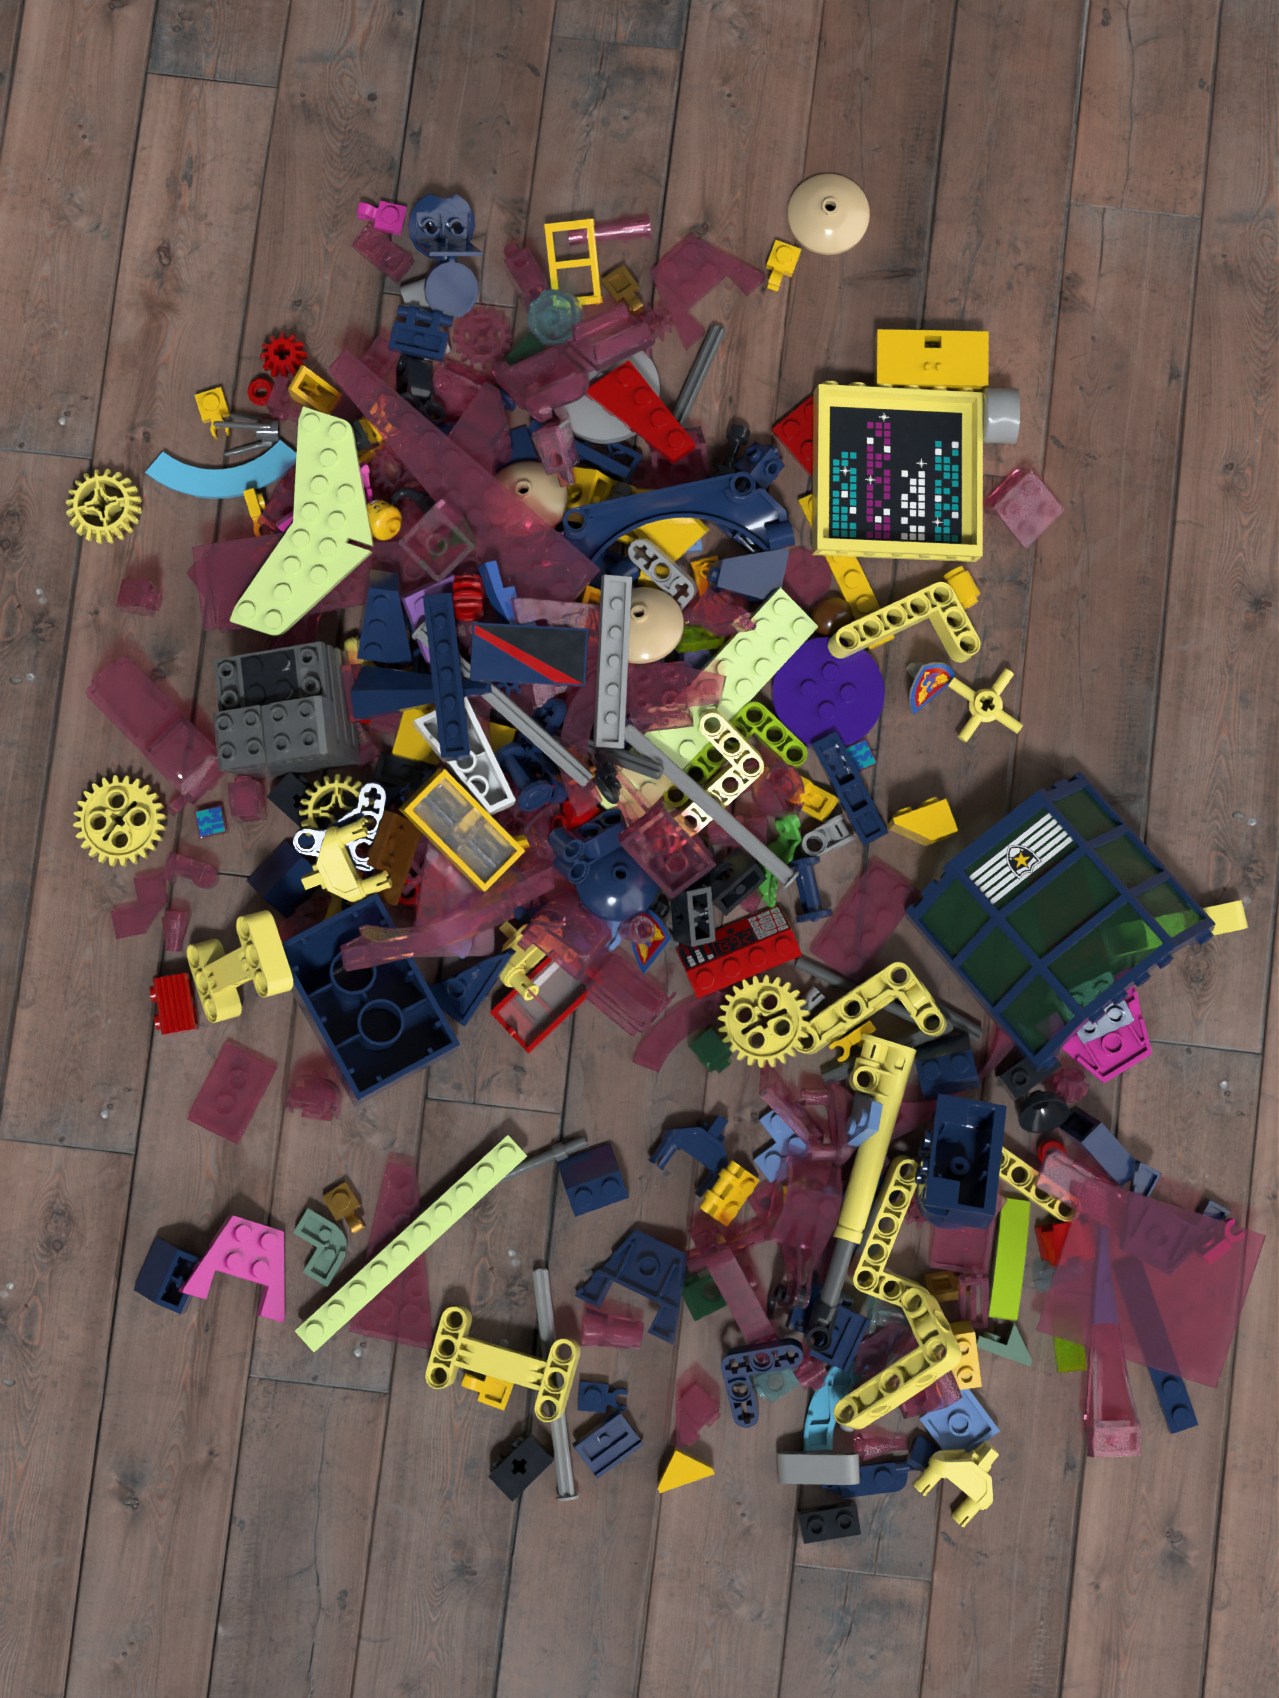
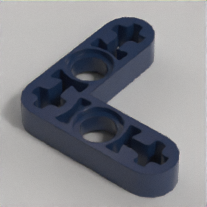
M547 697L541 701L531 718L553 737L566 717L567 706L562 699ZM521 732L515 742L521 744L525 749V757L522 763L536 781L546 780L550 785H555L552 796L547 803H562L568 796L566 781L544 756L543 751ZM539 765L542 767L540 779L536 777V769Z
M784 1338L734 1347L723 1352L721 1356V1372L733 1419L738 1426L750 1428L759 1419V1405L751 1375L797 1367L803 1360V1346L801 1342L794 1338ZM787 1349L792 1350L794 1353L793 1357H789L788 1353H786ZM774 1351H777V1356H779V1360H775ZM763 1352L769 1355L770 1360L766 1363H758L755 1361L754 1356L757 1353ZM745 1356H749V1365H747ZM735 1359V1362L738 1363V1366L733 1367L732 1364L729 1363V1360ZM736 1383H744L748 1390L744 1393H737L732 1389V1386ZM746 1402L747 1411L750 1413L748 1417H745V1414L742 1413V1403Z

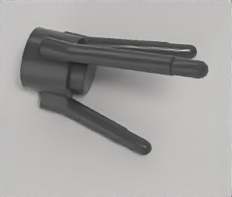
M233 412L230 414L231 418L255 423L214 421L213 423L215 427L256 430V439H262V442L224 452L225 457L260 448H272V442H279V420Z

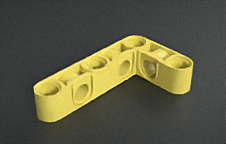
M895 962L816 1015L809 1022L811 1026L803 1027L802 1030L813 1036V1045L808 1049L796 1046L794 1048L807 1055L817 1053L896 998L903 1003L910 1017L914 1019L919 1028L927 1035H941L946 1030L947 1020L936 1005L928 989L918 979L913 970L904 963ZM898 969H905L907 972L906 980L903 983H895L893 980L894 972ZM853 1001L859 1002L860 1012L855 1016H849L847 1013L848 1005ZM932 1015L938 1016L940 1019L939 1027L935 1030H928L926 1027L927 1018Z
M910 1288L903 1293L901 1306L919 1346L839 1400L833 1411L834 1419L839 1424L853 1429H862L931 1385L959 1364L962 1356L961 1349L952 1333L949 1322L933 1295L917 1288ZM921 1300V1304L917 1308L918 1302ZM945 1348V1354L941 1358L942 1350ZM899 1379L898 1387L895 1388V1384H896L897 1380ZM852 1410H853V1416H852V1418L850 1419V1414H851V1412H852Z

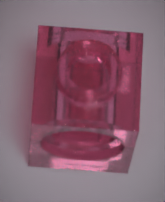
M404 711L374 718L371 720L370 728L374 732L396 738Z

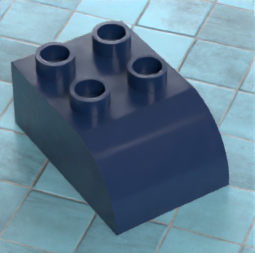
M377 893L282 942L293 977L291 991L354 1107L450 1056L460 1046L458 1039Z

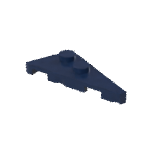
M510 947L429 986L439 1007L465 1027L471 1021L516 951Z

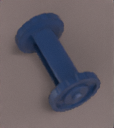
M516 742L509 743L494 753L502 773H507L521 792L517 803L522 810H536L550 799L553 792L550 783L546 780L536 781L522 763L525 757V750L521 744Z
M820 856L802 857L786 864L795 873L797 871L800 872L796 877V883L804 914L796 917V923L817 922L821 918L833 915L832 909H822L813 866L821 862Z

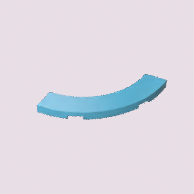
M279 440L264 455L247 464L234 468L211 470L189 466L162 452L145 473L159 484L176 492L192 495L197 498L228 499L244 496L243 491L252 488L257 492L274 481L280 480L296 466L297 453Z
M906 1328L889 1330L863 1340L847 1373L837 1367L831 1366L818 1384L808 1407L803 1433L804 1452L833 1450V1430L836 1421L833 1411L836 1403L847 1396L848 1387H853L865 1374L880 1366ZM911 1347L906 1354L912 1351Z

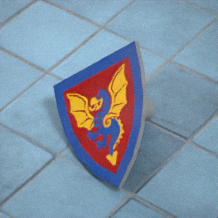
M918 662L907 666L906 671L914 678L909 694V705L912 713L915 714L950 684L955 674L949 665L942 662H932L923 665V663Z

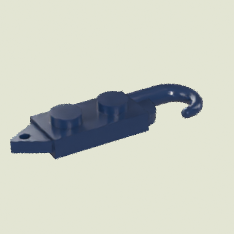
M906 1460L859 1465V1484L832 1485L831 1487L821 1484V1486L841 1495V1498L899 1492L907 1483L908 1472L919 1470L907 1464Z

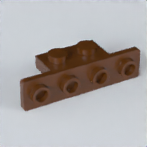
M409 790L407 792L404 803L415 793V791ZM385 810L383 818L379 821L378 832L373 845L369 849L368 861L366 865L380 870L379 873L386 870L389 874L387 879H391L392 887L377 892L382 902L394 906L399 902L422 836V832L402 812L398 815Z

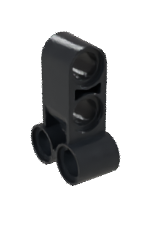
M403 354L396 367L397 399L386 411V418L395 428L403 429L409 424L418 435L427 437L431 435L446 416L444 408L434 401L432 364L428 361Z

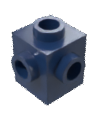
M755 441L734 467L738 472L750 473L755 479V486L765 490L777 478L785 464L778 457L780 452L774 446L768 443L765 446Z

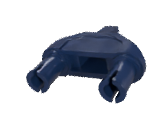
M719 1114L711 1126L705 1122L702 1127L664 1130L661 1134L663 1135L661 1137L663 1139L648 1160L655 1164L662 1155L663 1157L657 1167L664 1170V1167L676 1150L680 1151L682 1149L709 1168L708 1172L710 1173L698 1190L695 1191V1194L701 1198L707 1189L711 1190L720 1177L718 1173L721 1169H725L729 1164L725 1147L722 1143L726 1137L721 1134L729 1121Z

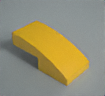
M787 769L773 791L774 794L822 823H825L839 801L834 795L813 785L810 780Z

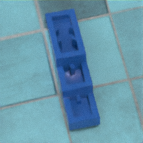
M496 560L484 563L478 567L487 596L500 624L536 626L532 611L521 614L515 587L503 588Z

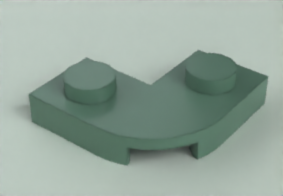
M308 1208L293 1232L317 1247L303 1273L328 1287L346 1257L347 1240L342 1229L337 1224Z

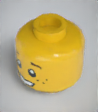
M379 499L367 504L372 536L382 541L390 540L400 530L402 523L400 511L391 504Z

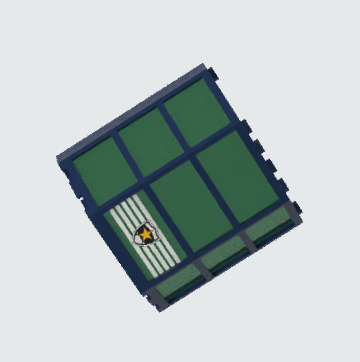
M1081 772L1074 774L1069 781L1062 779L1051 786L1053 790L1049 792L1044 788L1035 792L952 858L942 868L945 872L940 876L941 879L939 881L933 879L921 892L923 897L905 910L906 919L1036 1072L1042 1068L1047 1071L1059 1061L1057 1056L1060 1053V1049L1089 1021L1092 1024L1096 1023L1106 1014L1104 1011L1106 1007L1111 1003L1115 1006L1118 1005L1129 995L1126 992L1134 985L1140 987L1151 978L1149 973L1157 966L1163 969L1174 959L1173 953L1187 945L1192 948L1197 943L1200 946L1207 943L1214 936L1212 931H1214L1216 925Z

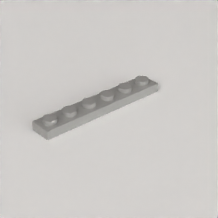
M603 575L601 577L593 747L624 748L632 577Z

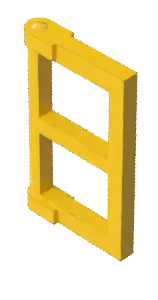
M587 218L585 220L544 224L554 308L591 304L599 305L603 303L594 219ZM587 228L590 258L556 262L552 232ZM591 266L594 295L560 299L557 269Z

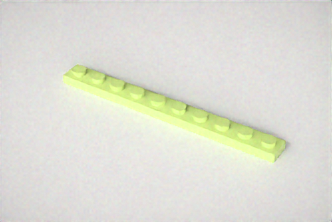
M507 1135L297 1328L295 1332L313 1352L319 1349L527 1157L524 1151Z

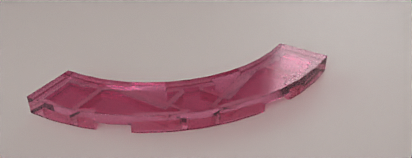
M597 670L585 681V686L580 688L572 700L560 735V744L588 770H590L588 764V744L595 721ZM560 767L565 792L578 817L603 801L593 779L585 786H581Z
M720 992L706 995L679 1007L667 1015L646 1037L633 1063L659 1073L668 1055L684 1038L704 1026L721 1022L718 1020V1017L726 1016V1011L722 1010L720 1006H729L730 1002L725 996L730 995L734 997L736 995L735 992ZM766 997L764 1001L765 1008L767 1010L774 1009L777 1006V998ZM746 1007L740 1011V1020L750 1021L752 1018L750 1008ZM762 1015V1021L760 1023L767 1025V1022L771 1020L772 1017L768 1018Z

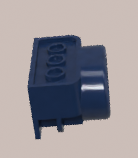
M938 1093L936 1108L932 1113L930 1126L925 1131L924 1139L920 1140L918 1156H920L919 1166H917L915 1183L917 1184L915 1190L916 1203L921 1214L931 1224L948 1230L964 1227L986 1230L994 1219L1007 1106Z

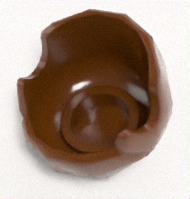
M839 597L823 598L809 611L810 619L818 626L813 633L819 638L832 637L840 628L852 623L854 617L851 606L847 601Z

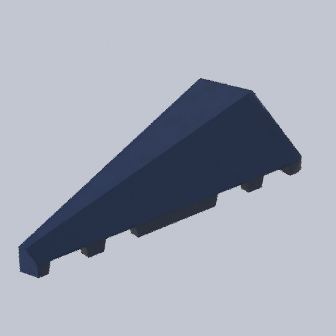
M362 666L351 689L354 719L369 720L412 709L421 710L435 706L432 675ZM462 679L463 694L467 699L492 693L491 683Z

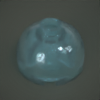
M551 289L541 292V295L536 300H533L529 307L528 323L531 332H535L539 338L537 340L549 346L570 343L578 337L583 329L585 317L582 305L573 294L566 291Z

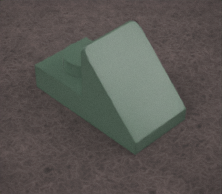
M1010 1322L1003 1343L1000 1342V1336L987 1331L984 1332L983 1336L975 1335L978 1348L1031 1366L1032 1359L1014 1323Z

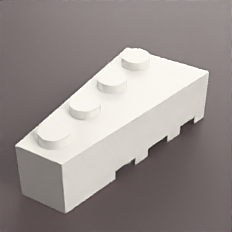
M464 697L471 759L443 763L466 791L490 815H493L513 806L516 800L467 697ZM433 711L414 720L413 726L441 759L436 711Z

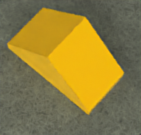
M301 365L288 388L292 399L296 402L331 416L343 396L303 365Z
M675 1447L657 1484L659 1493L714 1475L712 1465Z

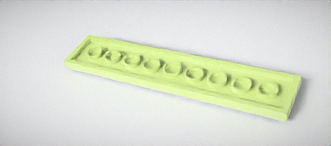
M777 587L642 734L677 766L683 769L710 742L700 730L699 717L701 713L706 709L714 708L731 721L818 626L781 588ZM709 717L704 722V726L711 730L717 728L720 724L719 719L716 717ZM632 745L625 750L644 757ZM612 764L618 772L616 778L622 785L619 802L616 804L609 803L598 789L596 783L587 792L606 811L609 809L622 810L625 814L628 831H630L672 784H670L671 781L664 774H662L660 779L656 780Z

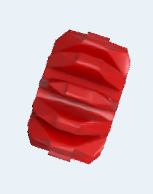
M282 331L277 340L273 335H270L271 344L262 343V348L266 352L260 354L261 361H264V370H271L273 378L278 377L281 373L282 379L287 380L288 373L290 372L295 377L297 374L296 368L300 369L301 365L305 366L302 360L308 358L307 352L303 351L304 343L302 341L296 342L297 338L294 334H291L286 339V335ZM287 352L288 356L285 355L286 359L280 360L279 356L282 357L281 353Z
M473 573L455 576L452 595L456 619L465 620V622L482 619L485 610L484 584L481 576Z

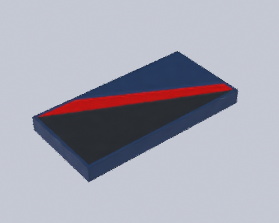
M472 622L470 681L585 686L588 629Z

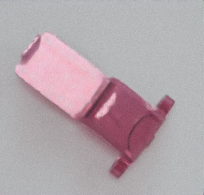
M621 303L572 327L573 337L568 339L566 343L562 345L557 344L512 366H509L505 361H500L492 365V373L497 383L519 408L527 411L539 422H544L552 418L553 409L578 401L586 395L589 388V372L593 370L598 372L642 350L649 359L653 358L652 345L655 344V335L649 330L648 324L644 321L639 322L628 313L627 307Z
M123 656L115 663L111 662L91 681L92 684L86 690L87 697L181 793L166 808L173 817L189 802L194 805L209 790L212 791L219 784L218 781L227 774L226 772L219 771L216 747L128 657Z
M568 886L564 892L557 894L546 905L542 906L530 919L531 922L522 930L521 934L523 937L517 945L526 952L534 944L574 979H579L585 984V988L589 990L585 995L586 999L630 1036H634L637 1032L644 1033L677 993L674 991L668 997L621 956L610 952L606 947L612 941V930L606 923L580 906L575 897L577 892L571 886Z

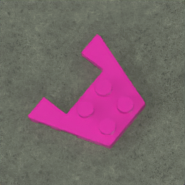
M1128 967L1116 974L1115 981L1129 972L1131 968ZM1135 986L1126 991L1129 995L1125 998L1134 1017L1132 1023L1085 1044L1081 1042L1078 1034H1076L1061 1048L1101 1083H1106L1152 1054ZM1058 1011L1035 1024L1036 1028L1050 1040L1066 1025Z
M228 1215L208 1245L209 1248L202 1259L197 1261L193 1267V1272L188 1280L181 1285L179 1292L207 1299L214 1272H222L264 1285L256 1315L284 1322V1231Z

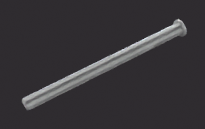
M425 621L417 628L412 638L414 640L419 639L429 649ZM459 653L461 677L464 680H470V662ZM477 681L491 683L492 693L481 696L578 784L585 786L592 779L593 773L492 682Z
M633 724L625 726L624 739L645 758L661 763L664 767L663 774L784 884L783 889H786L799 875V871L795 873Z
M539 1268L533 1270V1281L543 1359L548 1360L550 1349L553 1343L556 1342L548 1270L547 1268ZM554 1372L551 1377L552 1384L561 1388V1375L559 1372ZM548 1400L549 1415L553 1416L556 1412V1405L553 1401ZM564 1411L559 1419L550 1422L559 1491L556 1501H568L579 1498V1495L574 1492Z

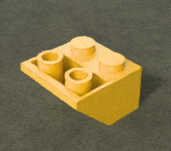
M937 797L922 802L917 810L912 811L911 807H907L895 812L892 815L893 819L887 824L889 830L924 846L952 837L958 831L947 800L939 801Z

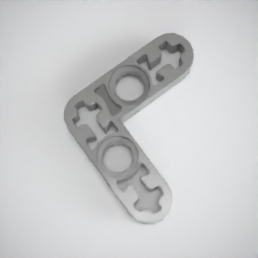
M640 538L631 543L628 550L629 558L661 587L665 593H670L671 597H673L680 590L678 584L682 586L686 583L689 586L687 588L689 595L685 593L676 601L681 603L679 607L682 611L697 593L696 582L648 538ZM645 545L648 548L645 553L650 558H653L655 554L659 558L652 562L649 567L646 563L651 560L645 555L638 557L637 553L639 550L636 546L642 547ZM658 563L668 565L670 569L668 577L661 578L657 575L656 566Z

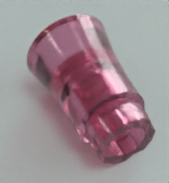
M767 811L747 815H732L767 847ZM713 819L708 823V840L712 845L721 844L722 846L742 847Z
M586 1307L582 1320L579 1346L640 1350L644 1323L631 1321V1318L614 1316Z

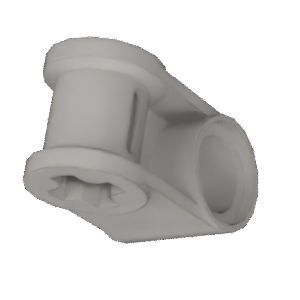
M840 814L828 820L802 838L799 849L805 858L821 857L855 839L854 835H850L843 823V815ZM808 839H816L820 843V850L818 852L808 850L806 846Z

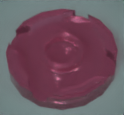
M807 550L790 553L788 555L782 590L798 606H810L817 603L826 596L831 586L832 573L828 563L821 555H812V552Z

